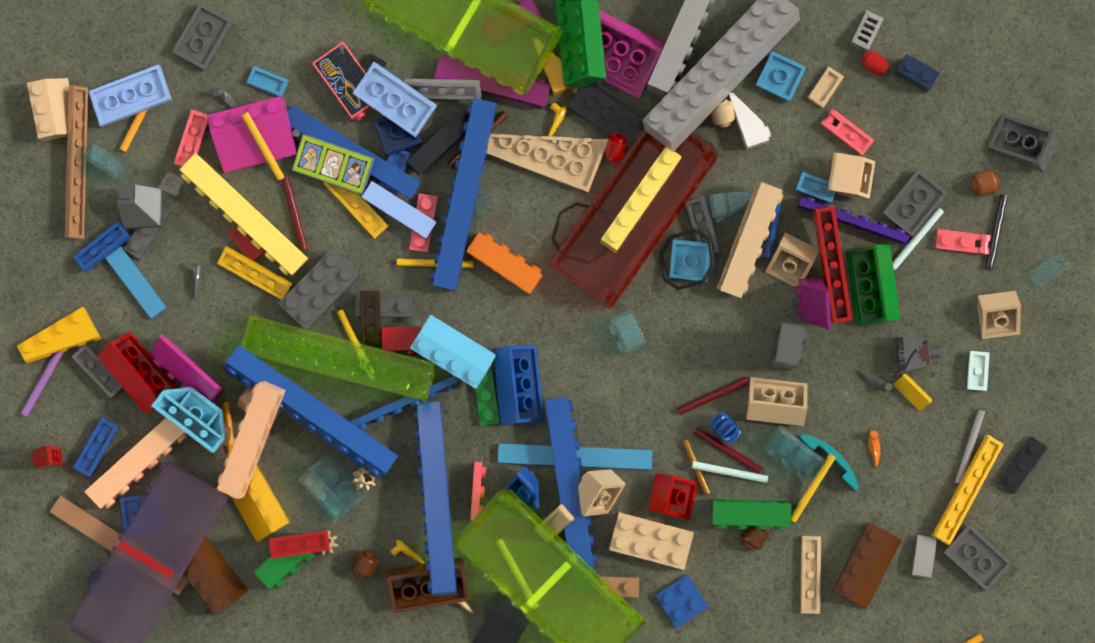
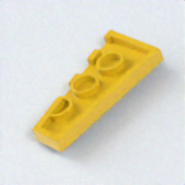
M81 307L17 345V348L24 361L30 363L49 357L52 353L58 351L60 353L67 351V348L76 345L78 347L85 345L86 342L91 340H100L101 337L86 309Z

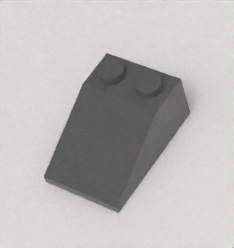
M1003 114L987 148L1025 167L1044 173L1058 144L1059 137L1055 130Z

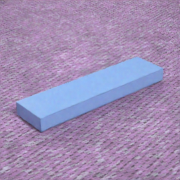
M373 181L362 195L364 200L426 239L437 223Z

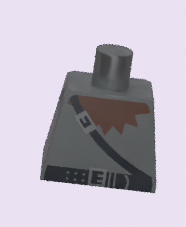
M906 336L895 337L898 374L931 366V358H941L940 346L929 347V339Z

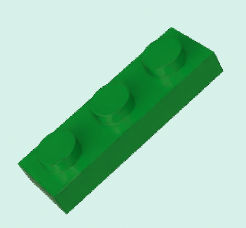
M490 366L477 389H475L480 426L500 424L492 366Z

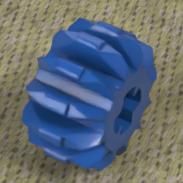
M724 412L715 415L710 421V427L726 444L730 445L741 435L739 427Z

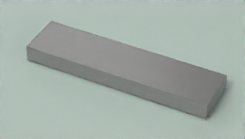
M404 80L407 85L428 99H481L480 80Z

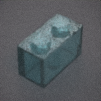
M95 142L84 157L87 162L117 182L120 181L129 168L125 162Z
M631 310L609 320L611 324L608 327L611 334H616L619 340L616 344L620 353L624 352L627 355L647 345Z

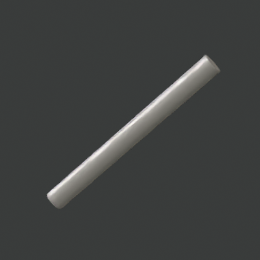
M977 411L955 479L957 484H960L967 470L985 411Z

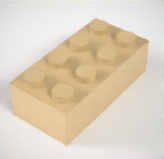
M619 512L609 550L684 570L694 532Z

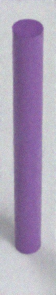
M58 351L54 353L20 414L28 416L64 352L60 353Z

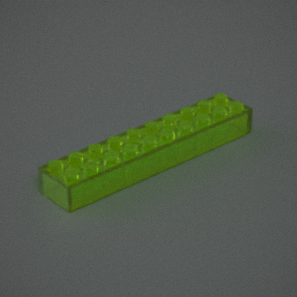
M253 315L249 316L241 347L262 360L425 403L428 402L437 365L432 362Z

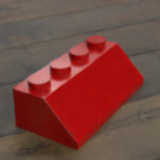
M132 332L110 342L97 356L146 415L156 410L152 407V404L162 391L179 389L165 371L153 362L154 358Z

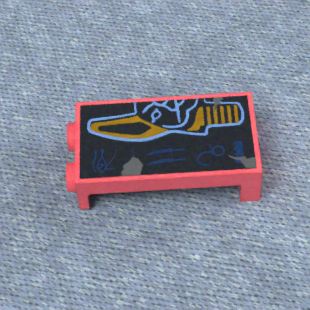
M341 42L312 64L346 110L351 120L357 119L359 121L372 108L352 94L366 72L346 44Z

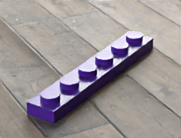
M805 196V198H800L797 207L812 212V208L830 204L823 203L821 205L815 203V199ZM835 210L838 222L903 245L907 244L910 236L906 235V231L895 228V230L887 228L888 225L882 222H877V224L869 222L870 219L865 216H852V212L848 210Z

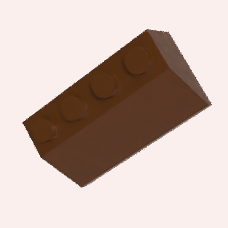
M868 522L832 591L867 609L902 540Z
M202 530L168 553L215 615H219L249 591Z
M463 557L454 558L457 595L433 597L432 592L428 591V580H431V573H427L426 563L387 570V582L393 614L470 601Z

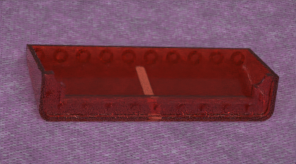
M645 129L641 130L636 142L627 149L624 159L617 163L614 173L605 180L602 190L595 194L592 204L585 208L580 221L573 225L570 235L563 239L560 249L551 256L548 264L549 268L606 308H613L686 205L685 202L690 200L718 159V153L713 144L693 132L674 151L682 156L680 162L621 247L614 253L600 243L601 238L666 147L646 132Z

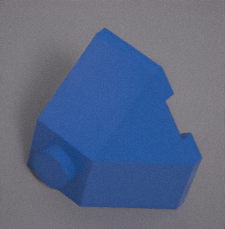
M524 467L504 488L531 515L539 507V482L535 474Z

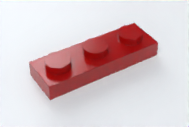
M328 531L269 539L271 558L330 550Z

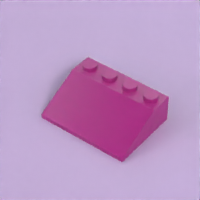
M599 10L606 79L603 81L640 98L666 43Z
M281 96L207 115L210 132L224 173L267 163L241 116L245 112H248L275 160L297 155L285 99Z
M162 334L159 336L151 353L155 358L153 362L159 368L164 366L169 371L167 375L174 381L178 379L183 383L181 388L193 387L214 403L225 390Z

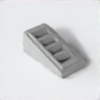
M867 10L850 45L868 52L884 18ZM867 18L878 21L877 25L868 21ZM864 24L875 28L874 31L864 27ZM861 30L871 34V37L860 33ZM858 36L865 40H868V43H865L857 39Z

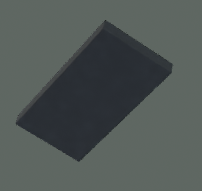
M599 82L580 88L567 106V108L607 136L614 133L624 135L627 139L626 149L628 150L632 148L644 130L642 120L646 115Z

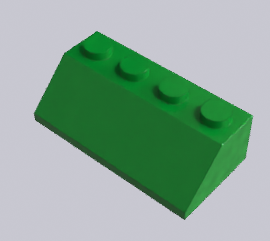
M872 245L846 251L856 326L860 327L901 320L890 245Z
M711 498V523L716 525V528L721 529L728 528V525H735V529H747V526H755V529L765 530L766 526H774V530H786V527H791V503L788 500Z

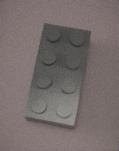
M331 249L278 304L308 332L361 276L340 255Z
M781 323L775 329L769 367L792 371L799 364L803 363L804 351H801L802 345L806 344L808 332H805V326Z

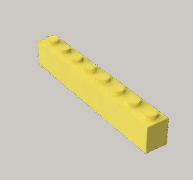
M196 153L180 169L183 173L181 177L188 184L192 182L196 185L195 190L202 197L206 195L210 199L209 204L216 210L220 208L224 212L222 216L230 223L234 221L238 225L236 229L242 235L246 236L248 234L253 239L251 243L257 249L262 247L267 252L265 256L272 263L277 261L281 265L279 269L286 276L288 274L294 276L308 261V258Z

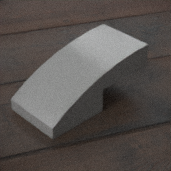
M917 535L911 576L931 579L937 538Z

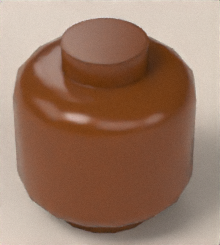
M992 170L975 173L974 180L971 181L972 191H976L980 197L996 194L998 188H1000L998 174H994Z

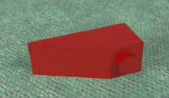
M46 445L34 450L35 454L32 455V461L37 469L63 466L60 447Z

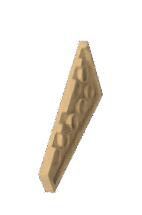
M491 134L487 155L589 193L608 139Z

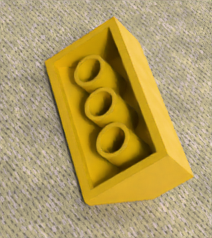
M256 465L245 496L239 499L232 496L231 498L258 543L291 522L258 465Z

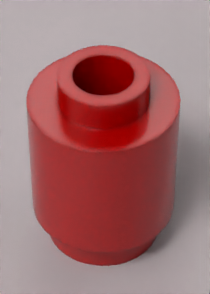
M870 50V52L865 51L860 59L862 67L880 76L885 73L890 64L886 61V58L873 50Z
M620 133L609 135L605 149L607 160L619 162L623 158L627 139L624 135Z

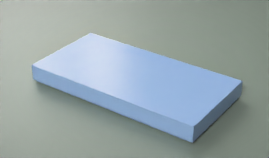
M376 62L372 63L352 93L414 137L418 135L437 107L431 100Z
M159 64L88 91L100 127L172 101Z

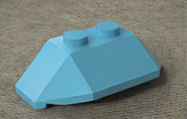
M193 387L164 390L152 404L154 409L212 453L217 450L226 438L223 410Z

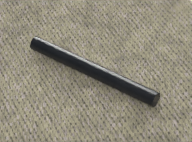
M1000 194L985 268L988 270H993L1008 198L1007 195Z

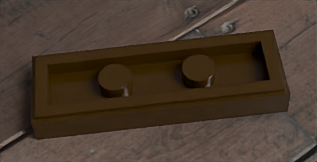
M380 290L360 291L362 348H381Z

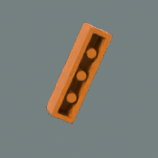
M479 232L466 253L528 295H531L543 277L540 273L542 270L533 264L530 267L524 263L526 259L517 253L514 256L508 252L510 249L502 243L498 245L493 242L494 238L486 232L484 234Z

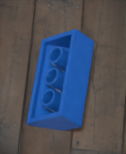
M536 345L506 346L493 349V353L496 354L494 364L501 425L543 422L544 413Z

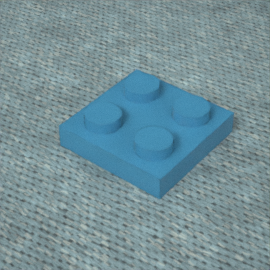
M772 51L756 83V87L790 102L806 67Z
M673 239L669 277L695 281L702 280L710 267L708 243Z

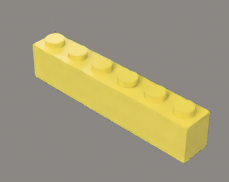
M667 147L664 148L601 238L600 243L614 253L618 251L678 165L682 156L672 152Z

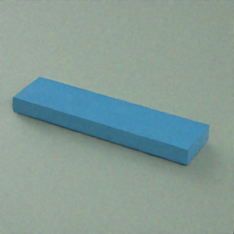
M119 247L106 257L107 261L151 319L167 308L122 247Z

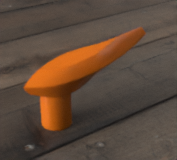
M870 430L868 437L869 450L873 457L874 466H878L880 458L878 432Z

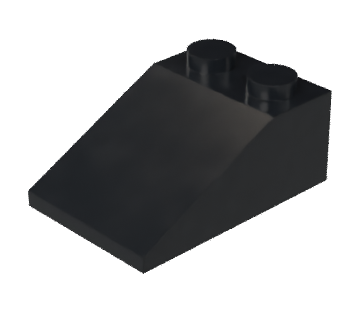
M501 592L473 643H517L535 611Z

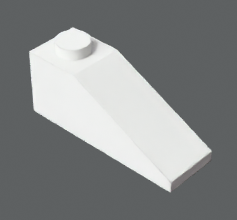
M729 93L727 97L733 103L736 114L735 120L746 150L768 143L769 137H771L768 126H764L763 121L735 94Z

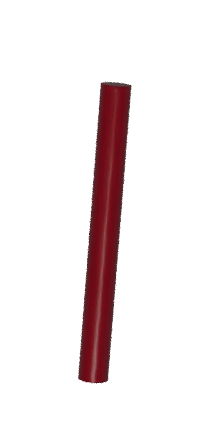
M289 177L282 178L300 251L306 252L308 248Z
M746 376L677 408V410L682 415L750 382Z
M697 427L693 433L759 474L763 469L760 465Z

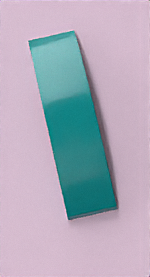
M802 434L798 437L811 451L815 450L818 446L827 455L832 454L835 456L834 462L845 471L840 478L854 491L859 488L851 467L833 447L809 435Z

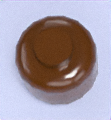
M747 526V529H743L740 534L741 544L752 551H755V549L760 550L768 538V533L765 530L755 529V526Z
M364 549V551H359L355 554L351 564L354 576L364 580L374 576L379 560L374 556L375 553L373 551Z

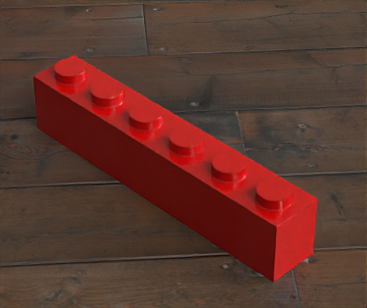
M827 205L812 208L823 282L829 291L831 322L852 320L835 206Z

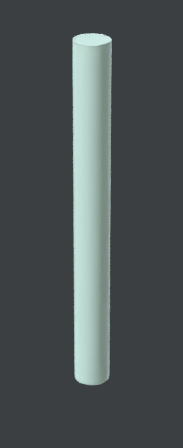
M938 207L894 259L892 262L894 270L899 267L944 213L942 209Z
M693 461L691 466L692 469L767 483L768 476L696 461Z

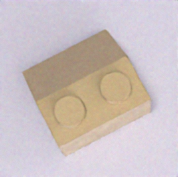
M785 233L765 272L795 287L798 285V279L806 278L816 259L818 248Z
M1016 291L978 295L977 309L982 339L1020 334L1021 304Z
M612 470L587 471L578 486L581 514L583 516L608 514L626 484Z

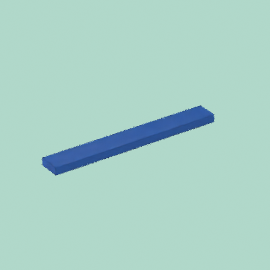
M293 105L290 107L288 116L292 128L299 130L302 134H307L374 157L375 160L370 175L412 199L421 184L420 181Z

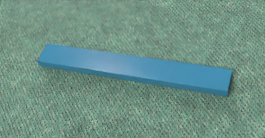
M499 444L498 463L554 465L552 447ZM579 447L580 450H576L577 458H581L582 467L652 470V450Z

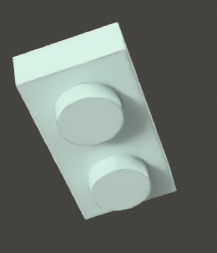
M969 351L967 390L987 391L989 352Z

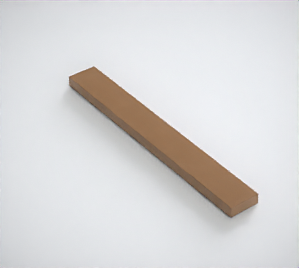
M74 85L69 86L65 238L84 239L88 88Z
M63 496L58 498L50 512L176 594L180 595L188 584L189 580L184 574ZM120 542L128 544L174 571L172 577L169 578L120 550L118 548Z

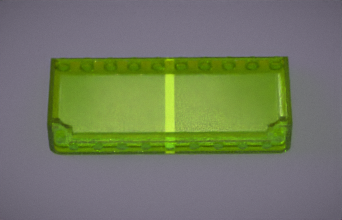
M365 0L363 5L368 7L369 12L383 15L384 20L393 24L394 22L399 24V28L406 32H414L418 39L432 42L434 48L448 51V55L452 58H460L465 61V65L471 68H479L481 74L497 78L496 81L499 84L513 87V91L520 95L529 93L564 32L558 26L510 0Z
M507 488L497 492L453 541L457 551L465 554L474 567L483 571V576L487 580L493 581L497 585L498 591L503 595H507L511 599L513 606L518 609L520 608L530 622H535L539 626V631L545 636L548 635L553 640L552 643H628L646 624L644 619L555 534L514 492Z

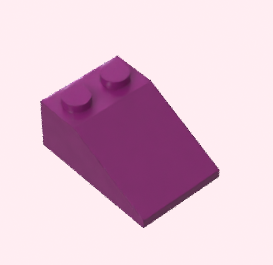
M822 278L798 279V285L795 286L796 297H799L800 304H797L798 316L801 315L804 322L825 329H832L829 291Z

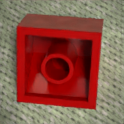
M656 473L648 510L690 520L698 482L673 475Z

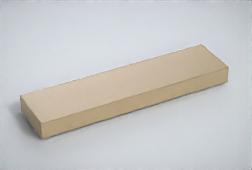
M801 536L800 613L820 614L821 536Z

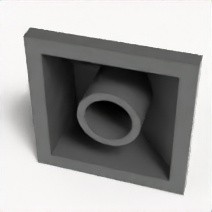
M141 185L118 186L117 206L124 229L161 227L162 189Z

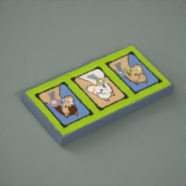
M303 134L292 171L363 195L375 158Z

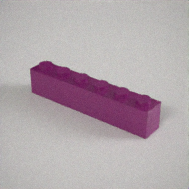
M450 55L440 56L434 79L480 80L482 94L545 110L551 89L548 81L543 79L531 80L529 76L519 74L518 76L511 75L510 71L500 69V71L492 70L493 67L482 64L480 67L474 65V62L470 60L457 61L456 57Z

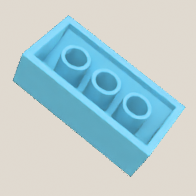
M431 314L410 347L475 389H477L496 354Z

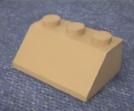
M68 78L43 79L27 83L38 139L44 142L67 137Z
M750 377L747 420L804 426L807 413L806 383Z

